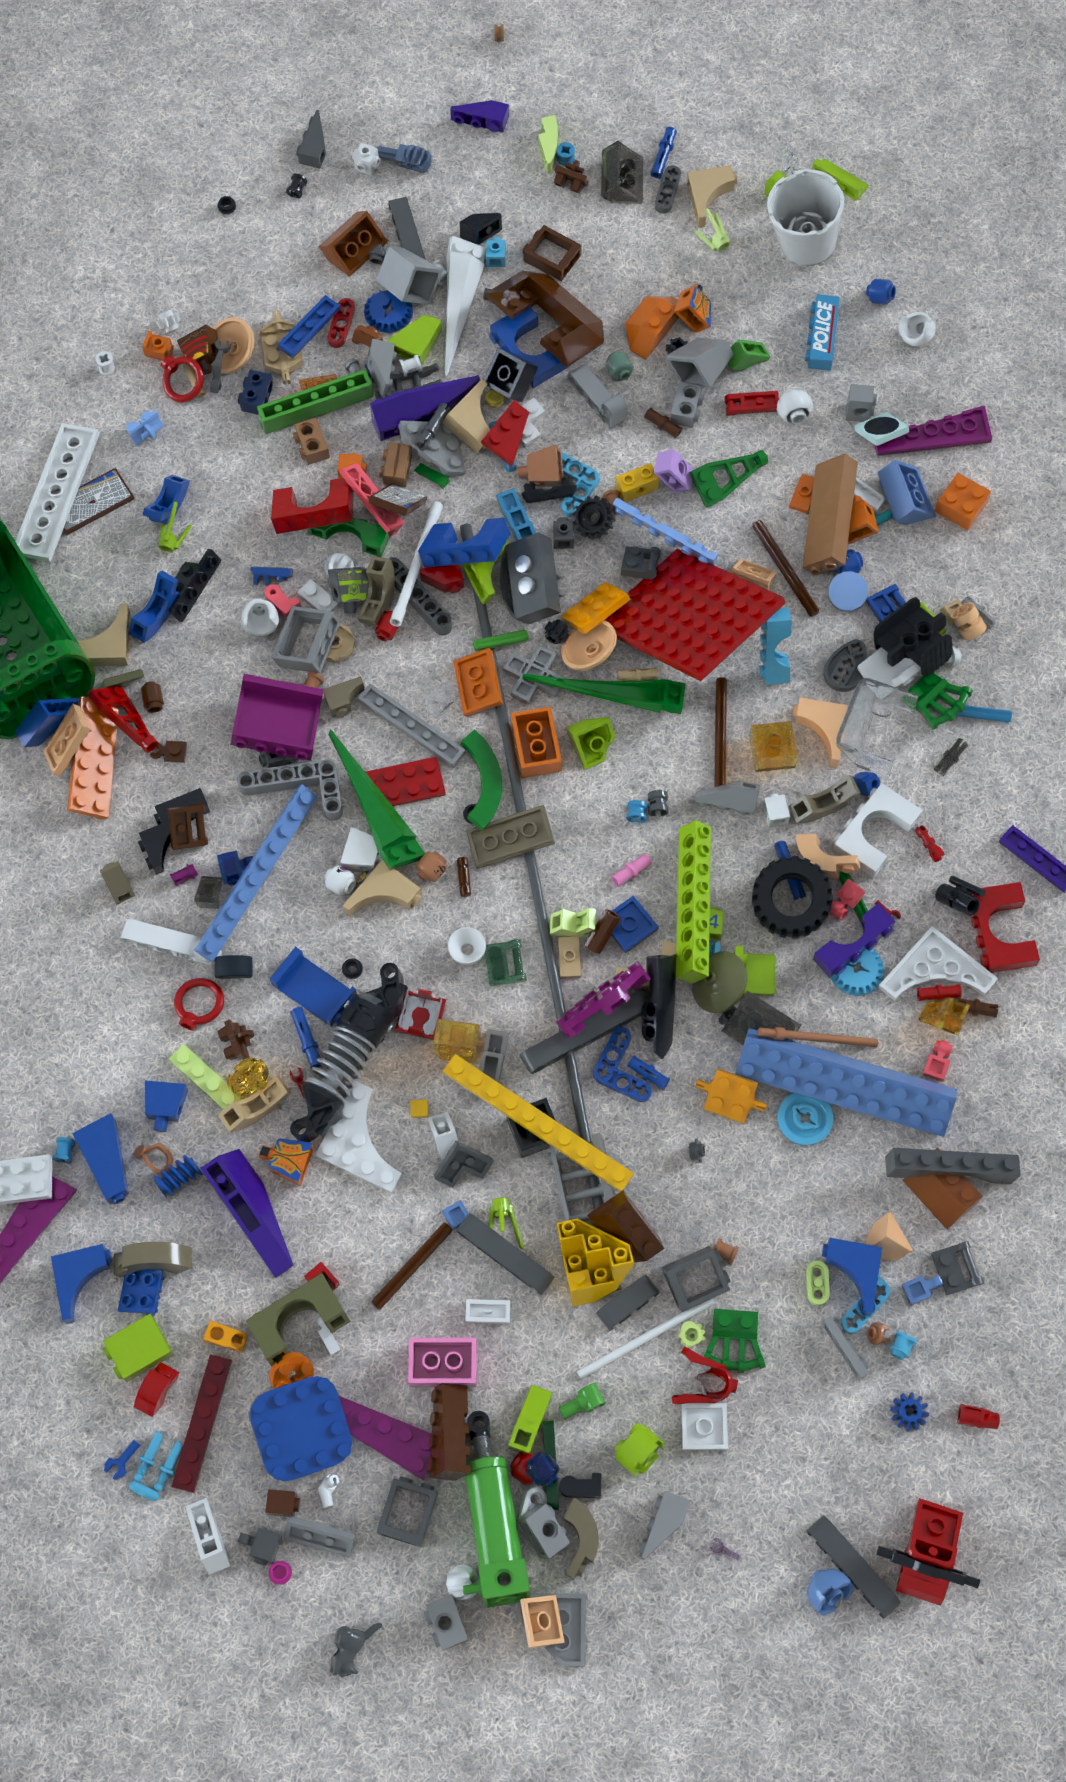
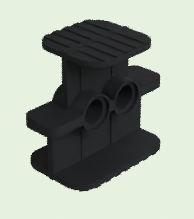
M913 597L888 617L884 618L883 621L879 622L873 633L875 649L878 650L882 647L888 652L887 663L890 666H895L904 658L911 659L921 667V674L925 677L934 673L935 670L948 662L953 652L952 637L949 634L942 636L938 633L946 626V616L943 613H939L935 617L931 616L920 607V600L917 597Z

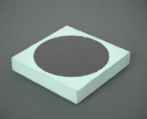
M885 412L855 425V432L878 446L907 434L909 426L888 412Z

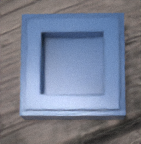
M461 1200L442 1210L452 1231L458 1228L468 1215Z

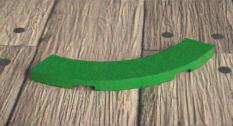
M474 729L461 741V745L471 755L475 764L478 765L481 780L480 798L477 805L468 814L467 819L479 830L483 831L493 819L502 795V775L493 750L486 740Z

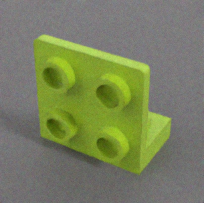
M735 946L734 954L741 958L747 970V984L743 994L773 996L775 994L776 956L772 954L744 953V946Z

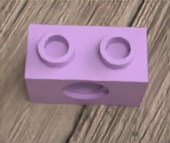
M675 450L659 452L657 454L654 474L673 492L691 490L693 480L689 472L694 469Z

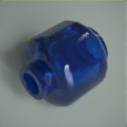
M538 1452L527 1461L526 1473L538 1487L545 1484L547 1487H550L559 1479L556 1475L559 1473L560 1467L549 1453L542 1454Z

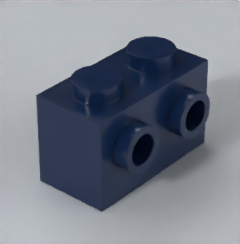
M249 370L248 377L245 376L243 381V392L239 393L238 404H240L242 412L258 415L257 406L268 403L274 384L272 374Z

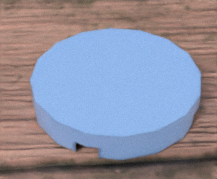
M852 571L842 572L831 581L829 598L836 608L843 611H853L860 608L866 602L868 585L860 574Z

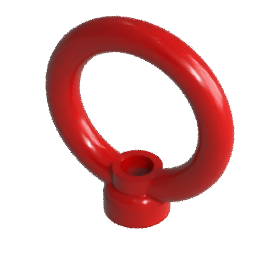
M172 355L165 357L161 362V367L164 369L162 382L166 394L172 400L180 403L189 402L196 398L204 383V374L199 363L193 358L186 356L174 358ZM181 364L191 366L196 374L194 388L185 395L175 393L170 384L171 374L176 372Z
M195 978L185 982L177 990L174 998L175 1011L181 1018L179 1025L191 1031H194L196 1025L206 1024L217 1018L224 1006L222 989L217 983L206 978ZM198 986L211 989L216 997V1004L212 1011L203 1016H196L191 1012H186L182 1004L186 992Z

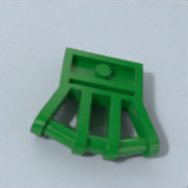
M935 673L919 679L902 695V698L906 703L922 713L931 729L934 730L940 724L953 721L956 718L955 715L965 709L968 697H971L973 690L968 686L960 687L949 684L945 678L942 679ZM945 692L960 695L959 700H955ZM941 699L952 708L946 709L936 701ZM930 707L941 716L932 717L928 708Z
M714 1309L712 1339L704 1357L724 1364L727 1370L738 1371V1373L743 1374L744 1371L757 1367L760 1369L765 1368V1361L757 1342L758 1312ZM718 1339H724L723 1360L711 1355ZM730 1340L739 1341L738 1362L729 1361ZM745 1341H751L756 1359L744 1362Z

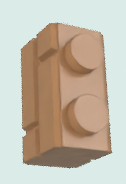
M390 442L388 449H384L383 461H385V465L380 467V477L383 478L384 485L407 486L413 455L411 445L407 446L406 444Z

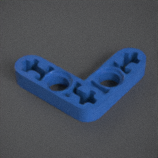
M618 1027L613 1031L594 1069V1079L599 1084L633 1100L646 1102L651 1097L652 1090L650 1085L617 1069L631 1041L630 1031L625 1027ZM622 1033H625V1038L627 1040L623 1039L621 1041L620 1047L623 1048L621 1050L619 1047L615 1046L618 1042V1036L616 1035H621ZM609 1051H616L619 1057L615 1061H610L606 1054ZM604 1061L610 1065L607 1069V1075L609 1076H604L602 1079L598 1071L602 1072L604 1070L605 1064L602 1063ZM625 1078L629 1085L626 1088H619L616 1084L617 1080ZM632 1082L636 1083L634 1087L639 1090L642 1087L646 1088L645 1092L647 1095L643 1094L640 1097L635 1089L632 1090V1093L628 1092L632 1087Z

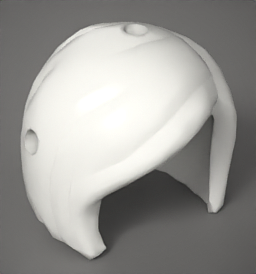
M914 312L906 317L902 316L898 326L903 341L913 347L926 345L933 339L936 332L934 320L924 312Z
M261 598L250 600L242 612L243 629L248 634L255 636H266L273 633L279 623V616L275 606L270 601Z

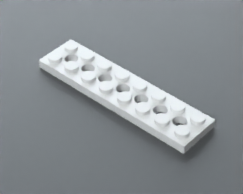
M61 424L15 541L25 558L51 562L98 440V429ZM73 442H79L75 447L70 446ZM69 457L73 458L71 462H64V460L68 459ZM62 473L67 474L64 478H58ZM56 489L61 490L58 494H51ZM49 505L55 506L50 511L45 510ZM44 521L48 522V524L44 527L39 526V524ZM42 538L39 543H33L34 539Z

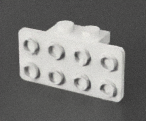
M881 647L860 663L857 669L876 695L882 698L902 683L904 686L914 680L913 675L915 673L921 674V667L907 658H904L892 667L887 663L888 652Z

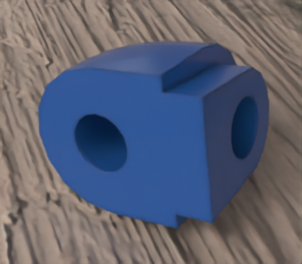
M865 771L853 776L861 792L860 795L870 796L871 790L880 786V779L873 772Z

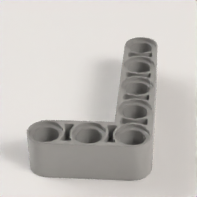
M325 759L244 771L237 777L239 790L244 795L296 789L301 784L305 787L320 785L325 816L329 820L335 821L341 818L343 814L337 768L332 760ZM325 770H332L330 774L323 773ZM305 773H312L309 777L303 776ZM285 776H292L289 780L283 779ZM265 779H272L269 783H263ZM247 781L251 782L250 785L243 786V783ZM329 788L335 789L331 793L326 792V790ZM330 807H337L335 811H329L328 809Z

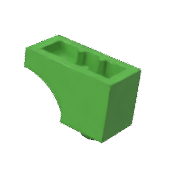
M738 339L730 347L734 355L727 364L731 369L743 371L756 363L766 362L771 357L762 342Z

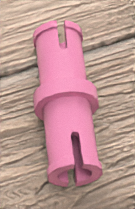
M643 854L632 863L628 862L625 864V868L611 876L614 884L620 887L630 878L637 877L639 872L652 865V861L647 854Z

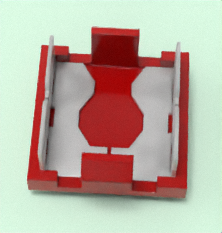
M419 989L418 994L406 991L403 997L402 1014L398 1016L395 1031L436 1040L446 999L433 998L432 991Z

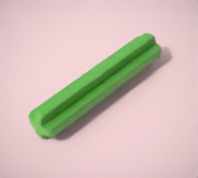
M519 630L474 640L473 647L475 651H481L487 648L511 645L527 641L529 635L527 630Z

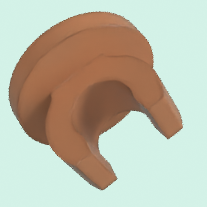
M873 1322L867 1330V1337L870 1343L879 1345L880 1343L890 1342V1338L884 1337V1331L890 1330V1327L887 1325L882 1326L879 1322Z

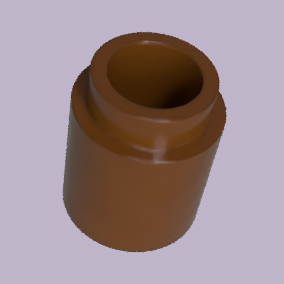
M153 681L146 682L141 687L144 708L149 713L159 712L163 709L162 706L164 705L161 686Z

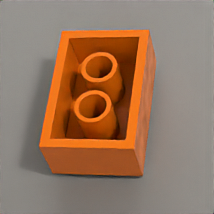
M551 706L511 713V725L521 777L525 778L562 771V760Z

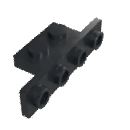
M207 549L199 563L185 561L175 577L178 579L176 591L179 592V595L170 607L169 612L179 622L185 620L221 563V559L212 549Z

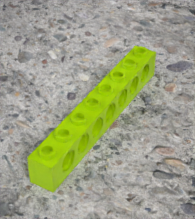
M697 820L679 828L676 978L690 984L709 976L711 826Z

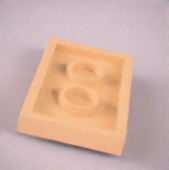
M75 704L71 705L44 750L52 773L57 776H61L63 771L68 768L71 758L78 752L79 745L89 733L90 728L80 706Z

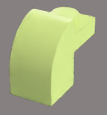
M588 908L575 913L562 909L551 914L550 934L558 937H589V932L595 930L596 910Z

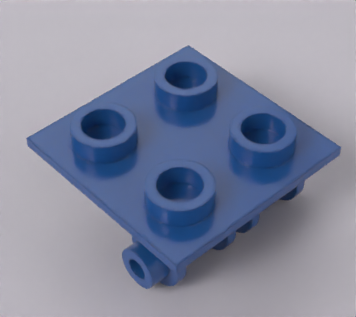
M145 1269L125 1275L117 1312L146 1313V1315L151 1314L155 1316V1312H158L157 1299L160 1300L161 1298L158 1296V1293H162L161 1287L165 1278L163 1277V1270Z

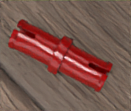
M938 984L935 987L917 988L918 1001L935 999L943 1001V999L961 998L962 996L960 984L952 986Z

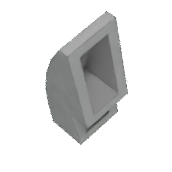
M487 1029L479 1070L499 1083L510 1033Z

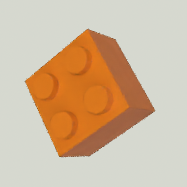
M957 472L938 499L935 512L968 531L988 503L991 491Z

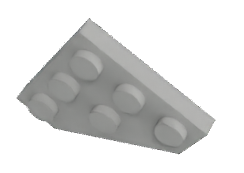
M400 421L398 426L403 443L414 447L419 451L418 455L429 463L433 462L445 476H462L465 474L466 471L458 437L443 422L436 432V437L428 444L427 449L421 451L418 449L420 444L416 447L415 442L420 437L422 428L427 426L428 422Z
M530 1593V1598L556 1595L565 1643L544 1648L562 1667H585L586 1594ZM521 1602L516 1603V1618L525 1626Z

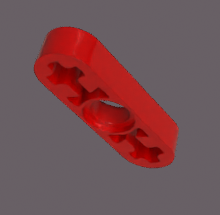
M349 298L341 299L338 302L340 310L334 315L327 337L329 345L333 348L342 347L347 338L355 313L354 301ZM346 305H349L350 308H347V310H346V315H345V314H344V308H343V307H346ZM343 320L346 321L347 324L343 327H339L336 325L337 322ZM337 332H339V339L333 341L336 338Z

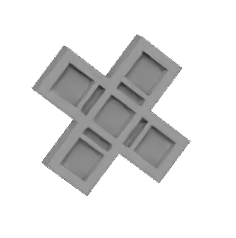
M541 645L538 646L531 660L512 652L503 667V672L518 679L511 691V696L526 704L530 703L537 689L556 697L561 688L525 680L522 677L523 674L565 678L549 670L557 658V653Z

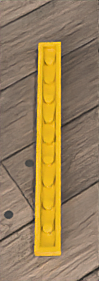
M455 1054L444 1068L443 1074L619 1192L625 1189L634 1176L632 1171Z

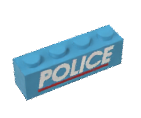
M817 294L816 302L812 301L811 313H814V318L810 317L809 329H812V334L808 333L807 345L811 346L810 350H806L805 361H809L808 368L831 371L839 296Z

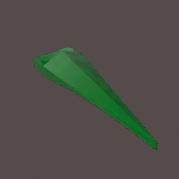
M523 674L522 677L525 680L660 713L662 710L681 714L683 709L686 683L667 679L594 681Z
M330 729L328 735L355 789L379 855L389 870L419 861L425 852L416 841L417 836Z

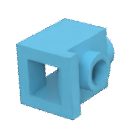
M499 237L487 240L486 267H505V240Z

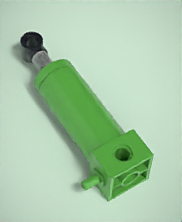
M474 1411L469 1415L467 1423L469 1425L470 1438L474 1443L476 1460L466 1464L470 1465L471 1473L466 1475L465 1479L479 1561L480 1578H478V1583L464 1585L463 1594L468 1595L480 1592V1597H483L484 1608L518 1603L520 1599L530 1598V1588L525 1558H522L507 1461L502 1457H492L489 1442L491 1437L490 1419L485 1412ZM475 1421H482L485 1425L481 1429H476L473 1427V1423ZM501 1581L509 1582L506 1586H502L499 1583Z

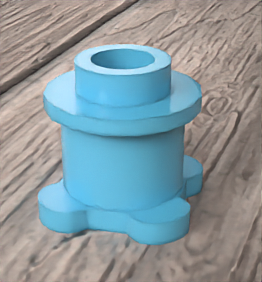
M897 1331L895 1335L896 1340L889 1347L892 1351L891 1355L900 1360L910 1358V1350L912 1346L915 1347L917 1339Z

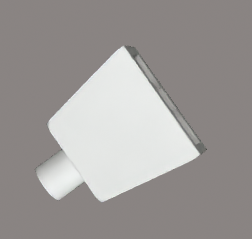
M351 827L340 864L349 871L364 872L370 870L369 872H372L377 864L383 860L379 855L374 838L370 834Z

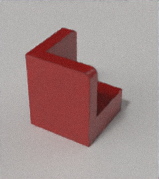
M322 1262L304 1276L308 1282L322 1273L333 1291L340 1286L338 1280Z

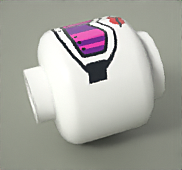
M338 865L328 869L325 873V886L333 893L344 896L354 890L356 880L353 872Z

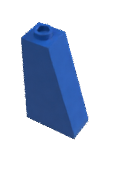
M112 1113L72 1134L105 1199L109 1204H118L125 1200V1196L129 1194L117 1123Z

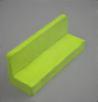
M817 158L813 162L812 170L822 171L832 176L843 193L856 201L869 187L867 183L825 158L822 161Z

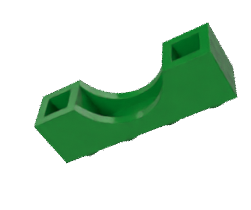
M353 518V521L308 529V534L326 540L338 532L353 533L361 540L363 552L382 557L390 539L389 532L386 533L381 525L368 523L364 519Z

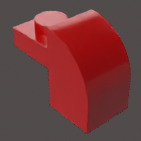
M160 1362L154 1370L151 1369L146 1375L138 1390L133 1407L153 1417L163 1405L167 1391L177 1380L180 1372Z

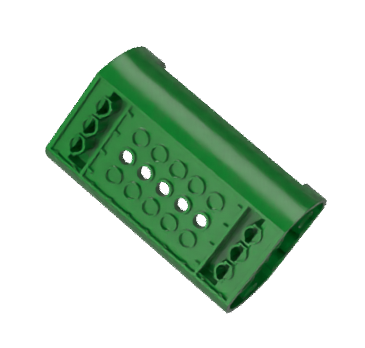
M0 517V638H7V643L0 645V739L12 740L18 737L15 733L16 729L38 700L88 697L95 683V671ZM9 653L17 654L14 660L6 659Z

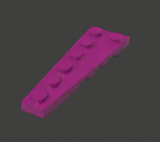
M980 406L962 411L958 415L944 416L940 420L934 421L932 419L926 421L925 424L910 425L907 434L881 445H875L876 454L881 456L991 443L992 435L985 406Z
M52 1176V1198L19 1202L0 1234V1283L19 1262L28 1248L34 1244L43 1230L48 1227L58 1212L77 1191L76 1188Z
M339 1396L350 1434L418 1478L425 1480L428 1473V1459L431 1457V1448H429L428 1442L432 1433Z

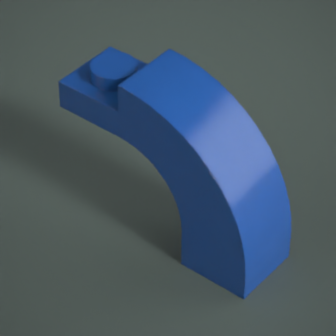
M164 571L157 573L153 594L144 609L131 618L128 634L145 643L157 633L170 616L169 609L179 595V592L176 591L178 579Z

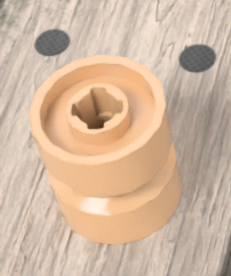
M972 602L958 606L951 613V618L955 625L959 627L958 630L964 640H973L979 637L987 628Z

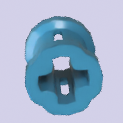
M58 1137L56 1140L58 1143L56 1155H53L52 1159L57 1162L72 1163V1158L70 1157L72 1147L76 1144V1141L70 1138Z

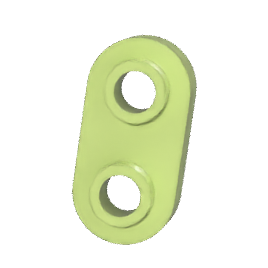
M813 1261L806 1269L807 1299L815 1306L824 1305L830 1296L829 1270L822 1261ZM814 1270H819L821 1275L819 1277L814 1276ZM814 1292H821L822 1297L819 1299L815 1298Z

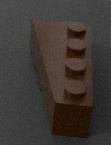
M441 1383L434 1387L431 1394V1402L433 1403V1412L430 1415L432 1434L428 1442L429 1448H431V1457L428 1459L427 1469L430 1471L429 1478L456 1481L471 1473L470 1465H466V1457L470 1456V1446L465 1445V1440L469 1434V1425L464 1421V1418L468 1415L467 1386Z

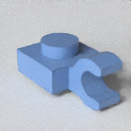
M923 1276L903 1283L902 1288L912 1306L931 1298L930 1290L941 1287L943 1282L940 1276L925 1281Z

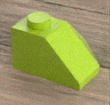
M609 717L584 719L565 727L570 743L585 770L604 762L607 755L606 751L616 737Z

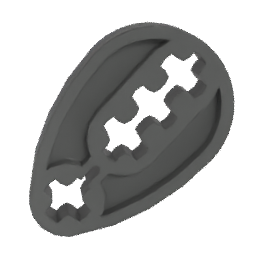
M854 639L842 645L831 655L823 673L824 680L830 688L839 692H847L859 685L862 675L857 667L867 657L864 642ZM859 646V650L852 656L853 648ZM850 662L851 664L847 668L846 674L843 675L842 681L836 684L835 681L839 678L840 672L843 671L844 664Z

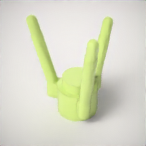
M706 209V213L717 233L712 236V242L699 231H695V234L707 243L712 251L717 249L718 252H721L730 246V240L726 235L718 213L714 214L715 221L709 209Z

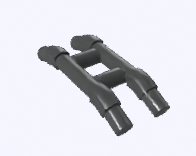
M435 363L423 367L422 371L409 373L406 377L402 373L393 374V377H390V379H393L392 383H394L395 390L387 391L385 397L391 396L396 392L443 383L439 379L423 384V386L421 385L420 378L427 377L431 373L438 371V364ZM412 379L414 387L403 389L401 381ZM376 391V392H375V398H376V399H379V398H382V399H383V397L381 396L380 392H379V391Z

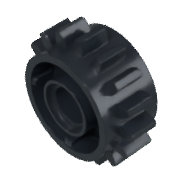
M596 495L594 499L587 496V500H580L581 504L575 506L577 510L576 513H573L575 517L573 524L578 525L576 531L582 532V536H588L590 539H594V536L601 539L602 534L608 535L607 531L613 529L612 522L616 521L613 518L615 511L610 509L613 505L606 503L607 500L605 498L600 500V497ZM597 513L596 521L591 522V516Z

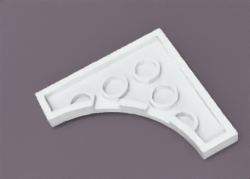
M931 926L880 983L878 988L895 1001L904 992L917 985L934 981H948L970 987L984 996L997 982L998 978Z
M354 1080L355 1087L350 1088V1096L344 1099L346 1104H344L342 1109V1119L335 1125L330 1126L315 1157L393 1193L402 1173L387 1164L377 1153L367 1128L368 1106L374 1089Z

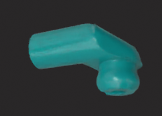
M890 510L880 514L874 513L877 525L893 518Z

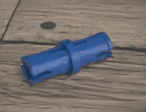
M635 1055L627 1065L628 1068L643 1076V1080H649L662 1090L665 1089L670 1081V1078L655 1070V1066H649Z

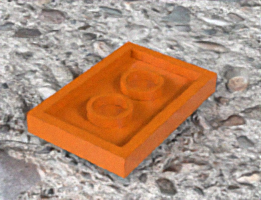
M490 648L453 661L463 714L466 717L503 704L493 652Z

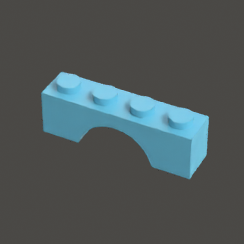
M788 607L780 608L761 625L763 634H760V643L763 646V650H760V660L763 662V665L759 666L760 677H764L766 685L790 683V665L787 654H782L775 650L782 640L791 636L792 619Z

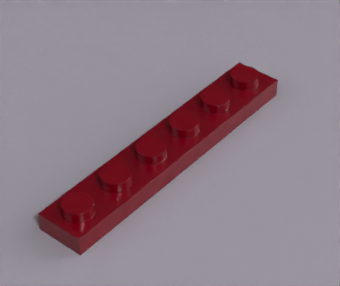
M211 1354L209 1356L171 1486L172 1488L191 1493L195 1492L231 1367V1359Z

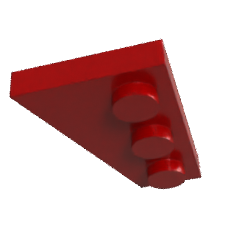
M514 400L482 439L481 444L512 466L529 411Z

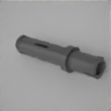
M440 403L427 426L422 428L421 435L415 442L416 447L420 444L419 450H426L430 441L436 437L437 430L450 412L447 404Z

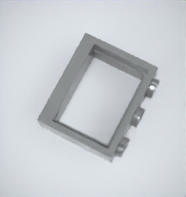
M292 606L283 630L280 632L276 647L273 649L271 658L282 668L320 673L341 621L333 611ZM303 622L320 624L307 658L290 657Z

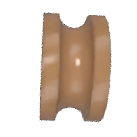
M494 24L495 41L498 39L504 41V25L497 26V24Z

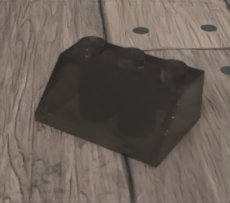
M616 141L602 150L601 196L611 203L642 204L643 157L620 141Z
M747 991L740 998L721 1032L744 1045L749 1028L758 1030V1028L774 1029V1027H782L785 1030L799 1031L802 1025Z

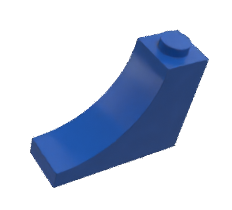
M79 698L38 700L15 731L23 746L35 747L41 745L49 736L56 732L71 705H78Z
M829 1238L827 1244L823 1243L821 1256L825 1257L824 1263L838 1268L850 1277L861 1297L862 1315L871 1317L874 1308L882 1247Z
M103 1244L51 1256L62 1321L65 1324L75 1322V1303L85 1284L97 1274L110 1269L109 1263L113 1262L110 1249L106 1250Z

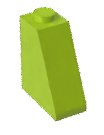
M424 314L389 338L387 342L395 344L394 352H397L396 356L408 360L418 355L422 366L442 332L441 321L436 317Z

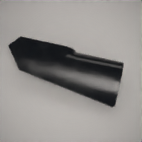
M676 954L646 957V973L651 978L650 1001L645 1002L642 1006L641 1031L646 1041L654 1042V1053L660 1059L665 1057L673 1041Z

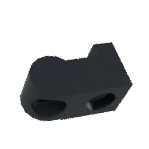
M592 1473V1479H576L570 1475L565 1476L559 1484L560 1492L567 1498L601 1499V1473Z

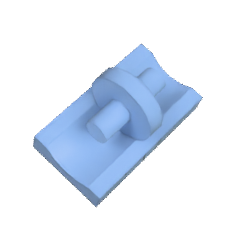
M155 410L151 413L149 411L141 414V420L137 423L130 422L126 425L127 431L136 446L148 437L152 440L157 438L155 432L164 427Z

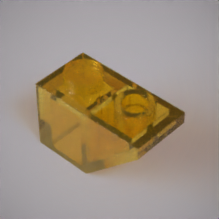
M952 998L925 1003L918 1020L959 1036L970 1005Z

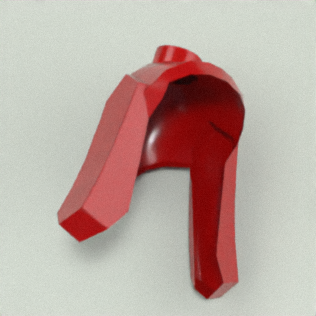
M684 1346L681 1353L690 1362L712 1367L698 1375H713L721 1378L726 1384L724 1390L715 1393L706 1391V1395H673L672 1404L717 1403L727 1398L731 1392L736 1393L738 1380L732 1379L730 1372L724 1364L708 1359Z

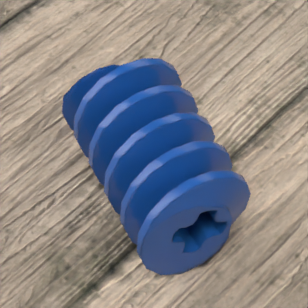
M183 1155L184 1163L176 1160L177 1168L169 1165V1173L161 1170L162 1178L154 1175V1181L166 1199V1193L172 1196L175 1195L174 1187L179 1191L182 1190L180 1183L188 1186V1178L195 1181L196 1172L201 1176L203 1175L192 1157L189 1158Z

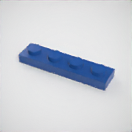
M325 295L278 343V349L294 358L340 310V305Z

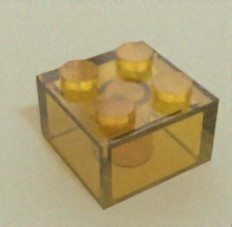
M792 721L751 725L749 736L755 772L796 767L798 757Z
M437 1019L433 1043L435 1055L439 1056L438 1058L442 1060H451L456 1054L468 1063H472V1060L477 1061L481 1040L480 1025Z

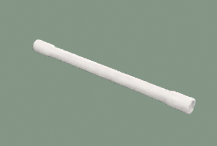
M434 501L431 504L424 530L399 600L390 619V623L393 626H401L404 619L406 607L422 565L418 550L433 525L439 520L443 508L442 503Z

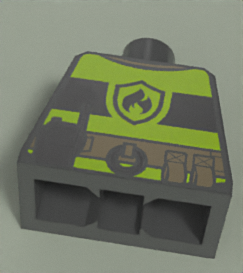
M367 568L328 569L332 598L336 602L344 603V613H356V602L366 601L369 581L366 574Z

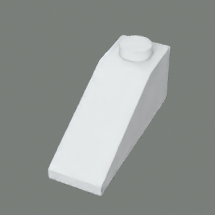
M204 1498L187 1505L186 1510L199 1555L208 1574L210 1575L229 1567L230 1563L208 1499Z

